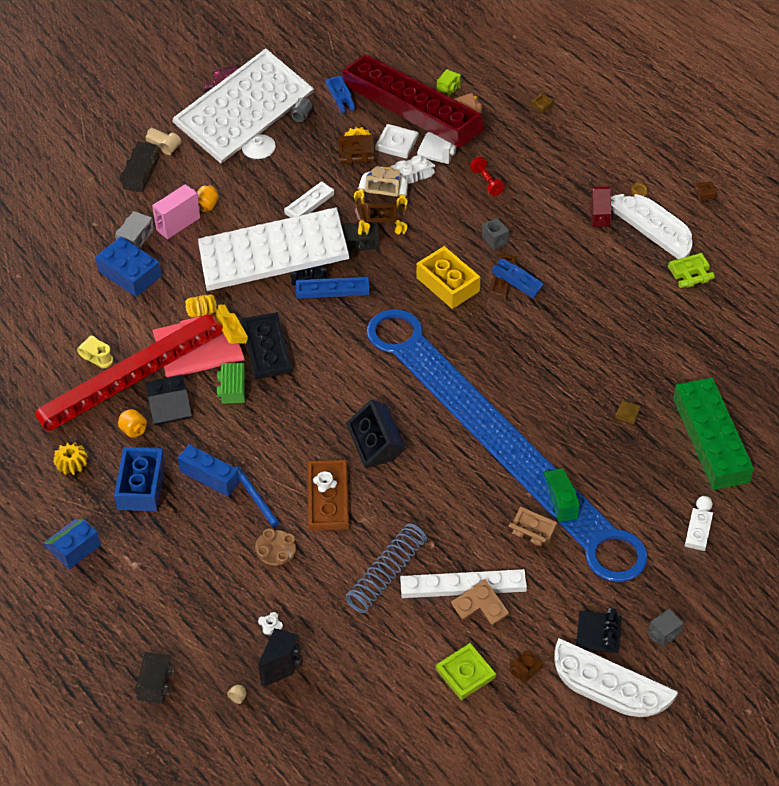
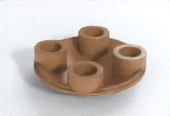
M266 529L256 541V554L262 562L268 565H283L289 562L295 555V538L292 534L281 530Z

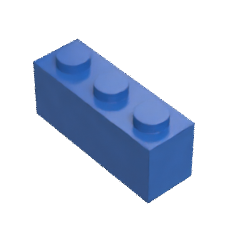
M190 444L178 457L181 473L227 497L230 496L240 483L238 469Z

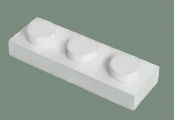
M321 181L286 207L285 214L290 218L309 214L334 195V190Z

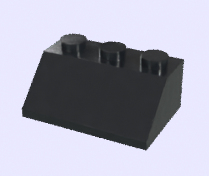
M371 399L346 422L365 468L394 461L406 450L387 404Z

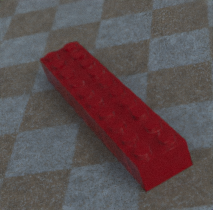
M364 54L341 70L347 88L459 148L484 131L481 113L367 54Z

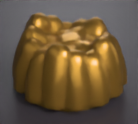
M638 182L632 186L633 196L640 195L645 197L647 195L648 189L646 184Z

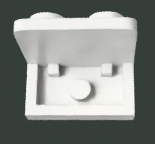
M427 132L417 155L449 164L452 156L455 155L457 146L431 132Z

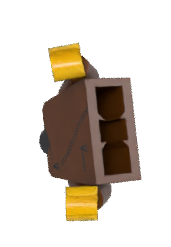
M357 203L354 216L359 225V235L362 234V231L368 235L370 225L366 222H393L394 225H397L395 233L400 234L402 232L405 234L407 224L401 222V218L397 214V204Z

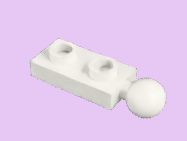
M707 496L699 497L696 502L698 509L693 508L685 547L705 551L713 516L712 512H708L712 508L713 503Z

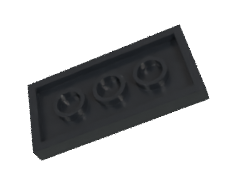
M278 312L242 318V326L248 336L246 343L255 379L292 373V366Z

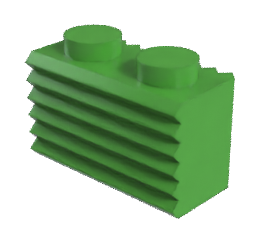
M222 363L221 371H217L218 382H221V386H217V397H221L222 404L245 403L244 363Z

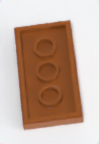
M347 460L307 461L308 531L349 529ZM321 472H330L337 485L335 488H329L325 492H320L313 479Z

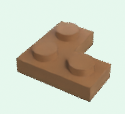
M486 579L451 601V605L462 621L478 610H481L491 626L509 615V612Z

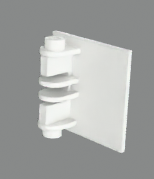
M414 156L411 160L399 161L396 165L391 166L393 169L400 170V174L407 180L408 184L414 181L417 182L418 178L422 180L432 177V174L435 173L432 168L435 165L422 156Z

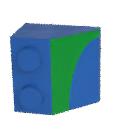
M74 519L43 543V546L68 569H71L101 545L98 532L89 523L81 519Z

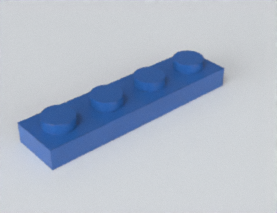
M369 277L296 280L297 299L370 295Z

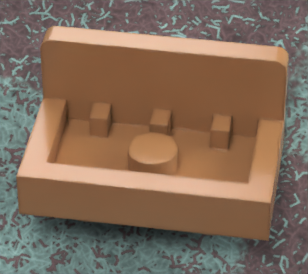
M520 506L513 523H510L508 527L513 530L512 534L517 537L523 538L526 536L531 538L530 542L533 544L548 546L558 523Z

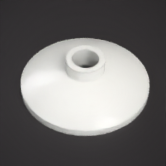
M259 134L242 147V151L250 158L262 159L270 156L275 151L276 146L271 137Z

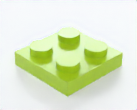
M471 643L436 664L437 672L460 700H463L496 678V673Z

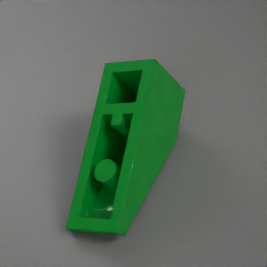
M564 469L544 471L543 474L557 521L564 522L578 519L580 505L575 489Z

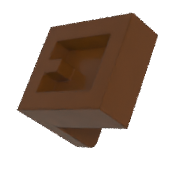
M527 650L518 659L513 657L510 660L509 670L516 679L526 683L543 668V663Z

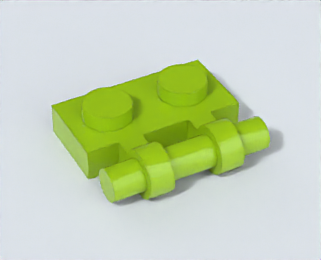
M702 253L674 260L668 264V268L675 279H684L678 282L680 288H690L694 284H704L715 278L713 272H706L709 270L710 265Z

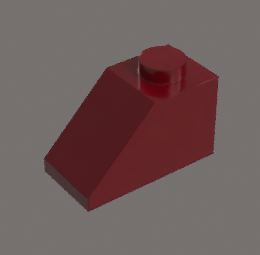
M610 186L592 187L590 205L592 227L610 226Z

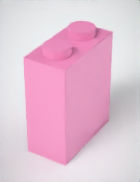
M185 184L152 205L156 230L166 239H169L200 218L197 192Z

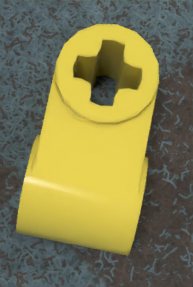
M89 336L77 348V352L82 358L96 364L100 368H108L114 362L112 355H110L109 345L99 341L94 336Z

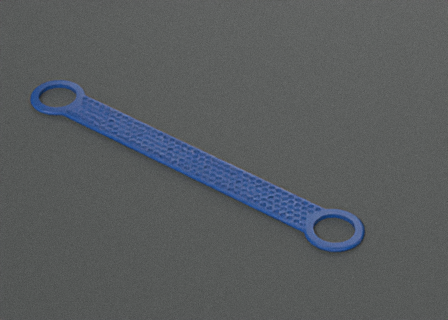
M399 309L386 310L375 315L367 327V336L372 345L384 352L393 353L557 521L543 474L544 471L556 470V468L422 335V325L417 317ZM400 318L409 322L414 332L406 342L389 344L378 338L376 328L386 319ZM574 487L580 505L578 519L558 523L586 550V560L591 570L599 577L613 582L629 581L640 575L647 564V551L642 541L630 532L616 529ZM609 539L624 540L636 550L637 562L627 571L614 572L607 570L597 561L595 554L597 547Z

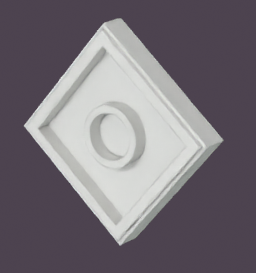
M387 124L375 145V150L408 158L419 137V132Z

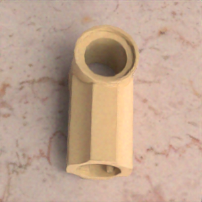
M150 128L146 135V141L160 147L161 151L166 155H171L182 144L180 137L175 133L168 135L155 128Z

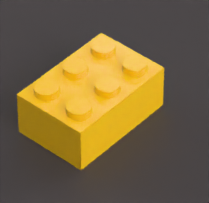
M445 246L417 263V279L451 309H454L480 292V276Z

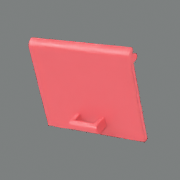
M200 317L183 320L179 324L152 330L155 341H159ZM222 331L216 338L164 366L165 376L169 378L219 367L222 363L230 364L244 361V357L239 343L229 344Z

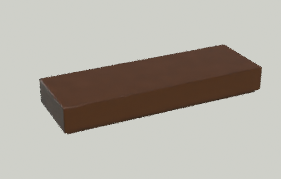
M499 254L498 260L502 258L516 265L517 257ZM493 274L488 297L506 300L510 283Z

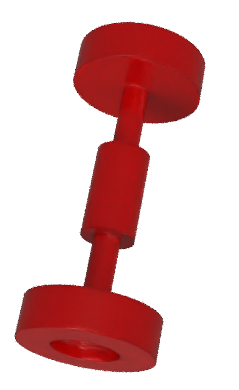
M483 157L473 159L470 163V169L473 173L482 172L481 175L487 183H490L487 187L488 193L491 196L501 194L505 185L499 179L493 181L489 172L484 170L487 166V161Z

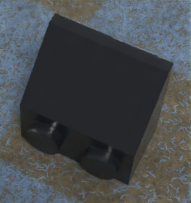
M183 375L145 382L154 426L192 418Z
M274 628L258 663L262 686H268L294 674L296 667H300L303 655L300 653L302 645L299 644V635Z

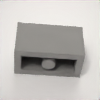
M133 211L126 218L122 227L116 231V240L123 237L140 249L154 231L152 218Z

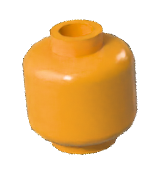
M201 186L197 191L199 211H211L219 200L217 190L212 186Z
M129 409L119 416L118 427L127 436L136 438L145 432L147 420L138 411Z

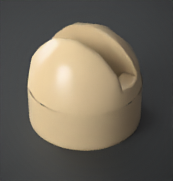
M238 684L234 685L227 692V695L233 702L241 704L247 693L245 687Z

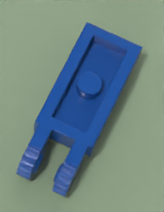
M342 76L325 79L326 86L340 113H345L343 105L345 102H347L350 111L355 110L352 96Z
M499 259L497 262L498 266L496 265L492 268L493 274L498 278H503L531 298H534L543 286L541 281L505 259Z

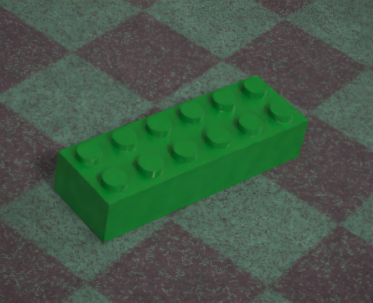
M713 377L676 384L673 400L712 490L750 483L754 468Z

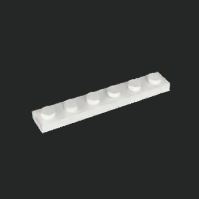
M523 569L400 576L402 598L462 595L485 579L495 593L526 592L525 571Z

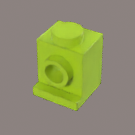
M448 69L437 80V91L448 97L456 89L461 88V75Z

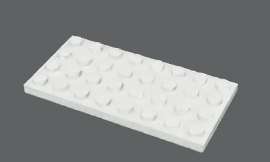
M264 49L173 118V123L222 164L251 139L262 133L293 109L299 98H307L312 94L314 88L271 52Z
M337 207L198 239L207 291L349 259Z

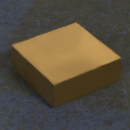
M543 93L531 100V106L542 113L554 105V100Z
M622 401L615 419L634 424L640 411V406Z

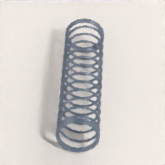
M411 523L405 525L404 529L401 530V534L396 536L391 545L387 546V550L382 552V556L377 558V562H374L367 573L363 574V579H359L358 584L353 586V590L346 594V600L353 609L360 613L368 611V607L372 606L371 601H376V595L382 594L381 589L386 590V584H391L390 578H396V573L401 572L400 567H405V561L409 562L410 556L415 555L414 550H419V545H424L427 541L423 530ZM408 526L413 527V528L416 529L419 533H417L416 531H414V530H412V529H408L407 527H408ZM408 530L417 534L422 539V541H419L416 538H414ZM403 536H406L410 538L413 542H415L418 546V549L411 547L404 540ZM398 541L405 543L408 547H410L413 551V554L407 553L400 546ZM392 546L393 551H389L388 548ZM394 547L402 550L409 559L406 560L399 556ZM387 552L389 557L383 556L384 553ZM389 552L398 556L404 565L402 566L395 562ZM384 558H387L391 560L393 563H395L399 568V571L392 569L386 563ZM377 563L379 568H375L374 565ZM379 563L388 567L395 576L388 575ZM370 569H373V572L375 573V575L372 574V573H369ZM375 569L385 574L390 582L381 579ZM368 574L370 580L364 579V576ZM370 575L378 578L384 584L385 588L378 586L372 580ZM363 580L366 586L360 585L359 582ZM365 581H368L375 585L380 591V594L370 589V587L366 584ZM358 586L361 592L355 590V587ZM360 586L369 590L375 599L368 597ZM355 592L363 595L370 602V605H367L366 601ZM350 595L357 598L366 610L357 607L352 602Z

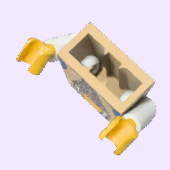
M377 166L370 172L363 174L358 187L359 191L354 193L355 202H357L358 198H361V203H365L364 192L400 196L397 199V209H399V204H404L406 209L407 199L405 197L407 196L408 182L400 175L399 169Z

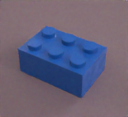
M123 237L118 238L95 256L98 272L135 297L162 277L159 261Z
M123 447L114 494L117 510L157 511L165 468L163 449Z

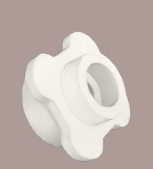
M321 472L313 479L320 492H325L329 488H335L337 485L330 472Z
M275 612L270 613L269 616L260 617L258 623L262 625L263 633L266 635H271L274 628L281 630L283 624L278 620V614Z

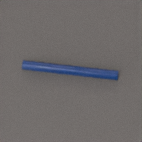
M240 466L235 467L238 469L239 480L271 526H278L279 521Z

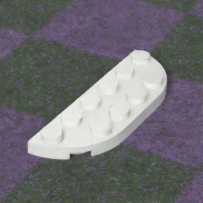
M620 194L611 197L612 212L677 259L690 255L693 244L692 234L681 220L644 196L635 195L631 197Z
M560 638L557 641L554 662L560 678L570 689L625 715L647 717L664 711L677 697L678 692Z

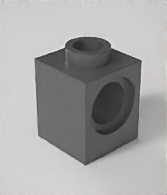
M495 218L482 225V238L495 250L509 242V230L498 218Z
M668 609L650 622L648 634L652 641L664 647L681 635L684 623Z

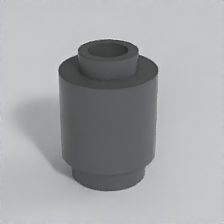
M304 97L299 98L291 111L292 118L297 122L306 120L313 108L312 102Z

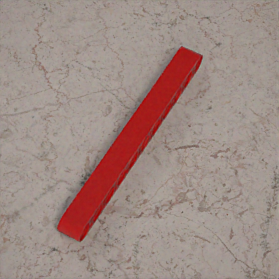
M205 314L41 406L35 412V418L46 431L54 430L221 334L223 327L213 315Z

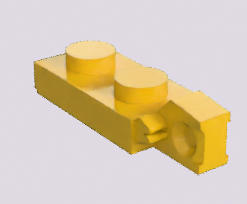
M218 305L215 317L222 325V331L229 344L246 343L248 336L235 313L230 314L225 305Z

